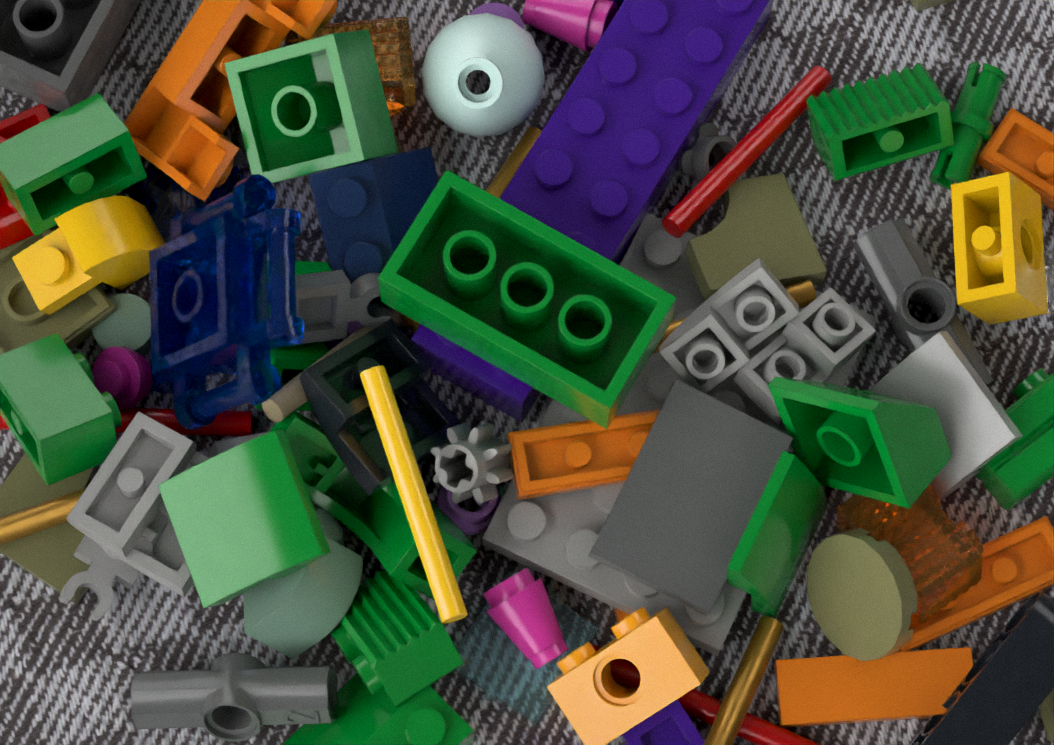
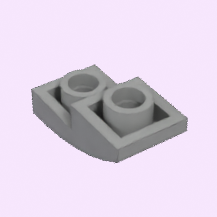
M758 258L724 284L690 314L659 346V353L687 385L706 394L750 362L749 350L800 314L798 303L764 262Z
M830 287L800 311L798 316L789 321L781 335L750 359V362L741 367L733 382L779 425L782 423V419L768 387V384L774 377L826 383L873 337L876 330Z

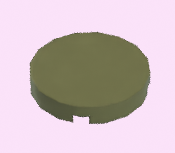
M857 528L826 537L813 550L807 568V595L814 618L826 638L845 655L861 661H869L894 654L910 641L915 628L908 629L911 624V615L918 612V596L911 572L898 551L885 539L877 542L873 537L868 536L871 533L870 531Z

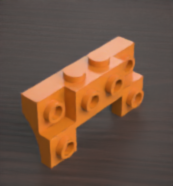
M203 0L124 122V125L131 134L138 154L161 169L186 191L205 202L212 190L221 186L230 175L234 164L233 158L240 149L223 135L236 114L224 63L278 49L290 30H293L307 40H311L315 32L323 28L331 20L337 9L338 0Z

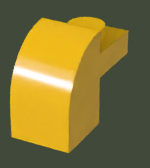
M111 196L97 199L67 211L54 219L59 228L12 257L38 309L48 315L56 312L101 282L123 290L173 258L145 205L126 196Z

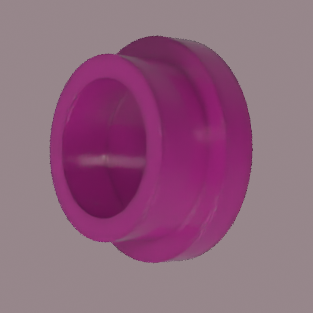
M125 346L109 347L103 350L94 362L92 370L94 386L100 394L108 391L114 398L119 410H126L136 406L148 395L152 385V372L148 361L141 354Z

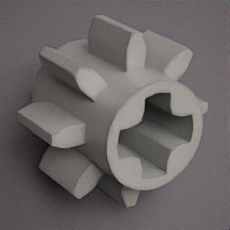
M467 423L447 429L450 443H445L431 449V453L436 457V475L433 477L434 483H441L444 488L452 492V502L459 503L472 498V496H474V499L479 504L498 497L495 484H500L514 478L515 474L508 469L510 463L509 452L513 447L511 444H504L500 438L492 435L493 424L487 423L475 427L473 430H471Z

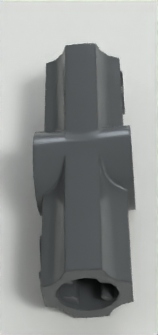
M904 218L890 219L871 228L862 237L856 239L853 247L891 315L890 325L893 334L900 343L909 347L911 353H913L938 332L947 331L986 386L990 388L994 380L955 312L956 300L953 291L946 283L936 278ZM914 303L926 304L936 312L938 321L931 324L920 323L910 315L908 306Z
M228 653L216 658L211 664L210 669L143 671L134 673L131 685V715L136 729L203 727L210 735L223 741H246L258 733L260 725L323 724L336 721L339 704L337 693L338 680L334 665L266 667L263 662L251 655Z

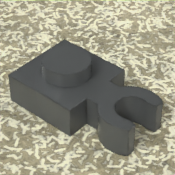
M343 270L280 277L277 333L283 344L289 346L347 338L348 322L359 321L366 327L376 328L390 320L391 316L383 303L369 304L373 298L380 296L378 277L381 273L374 272L362 275L352 284Z

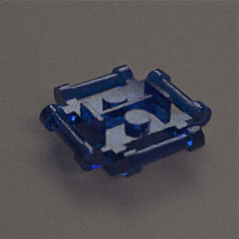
M253 174L239 181L235 185L233 192L201 208L189 206L174 214L170 223V242L149 252L152 390L158 393L174 394L175 417L181 426L190 431L208 426L213 423L216 415L249 402L254 405H260L267 401L282 388L281 376L278 370L271 364L270 350L279 346L298 345L305 340L304 320L297 317L294 237L301 234L300 212L291 208L271 209L276 200L275 189L272 183L260 174ZM267 243H268V251H269V282H268ZM269 304H270V314H271V318H269ZM217 372L238 374L237 379L206 391L207 376Z

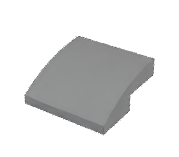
M940 331L931 337L869 390L874 394L911 403H920L936 409L952 458L918 498L926 510L931 509L978 474L979 468L1023 436L947 331Z
M138 411L67 516V521L127 564L185 597L194 582L158 485L209 458L196 451L194 441Z

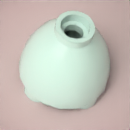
M490 13L463 16L444 26L428 46L421 70L424 96L436 117L454 131L474 137L502 135L523 123L539 103L545 82L542 55L532 35L512 20ZM474 70H482L490 77V88L483 94L473 93L467 87V75Z

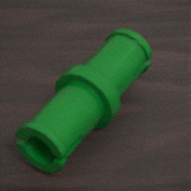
M978 62L968 65L967 75L955 109L950 111L954 145L940 150L934 169L929 176L932 182L951 190V185L954 182L961 183L970 180L981 145L990 140L994 130L990 119L1007 76L999 68L986 63L983 64L981 73L979 72L981 65Z

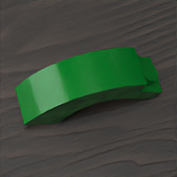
M293 411L282 421L276 422L269 432L284 429L311 501L352 530L373 551L390 576L434 600L395 480L369 497L344 465L319 424L297 411ZM430 500L455 578H457L476 554L477 550L458 526Z

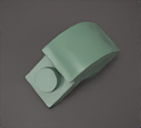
M314 504L313 507L331 553L284 578L267 580L243 593L244 633L291 659L296 658L322 640L338 625L356 595L363 569V557L343 546L341 521Z

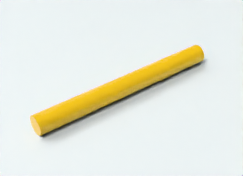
M385 366L371 367L361 372L360 378L442 624L458 621L465 618L468 613Z

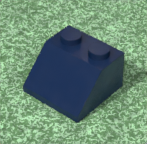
M430 146L308 175L331 270H343L351 284L362 275L374 272L381 273L439 182Z

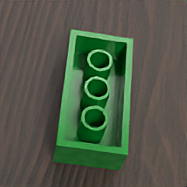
M447 169L378 277L382 303L605 429H608L672 322L677 298Z

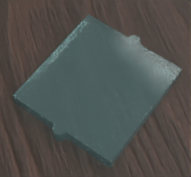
M509 570L503 581L515 575V573ZM551 593L548 597L563 633V639L569 650L542 667L535 669L530 659L524 656L485 612L491 608L488 603L456 648L464 664L454 671L483 689L486 700L492 702L498 699L534 724H537L553 700V696L547 686L562 673L556 663L588 641L591 643L599 631V628L560 603L561 598L557 593Z

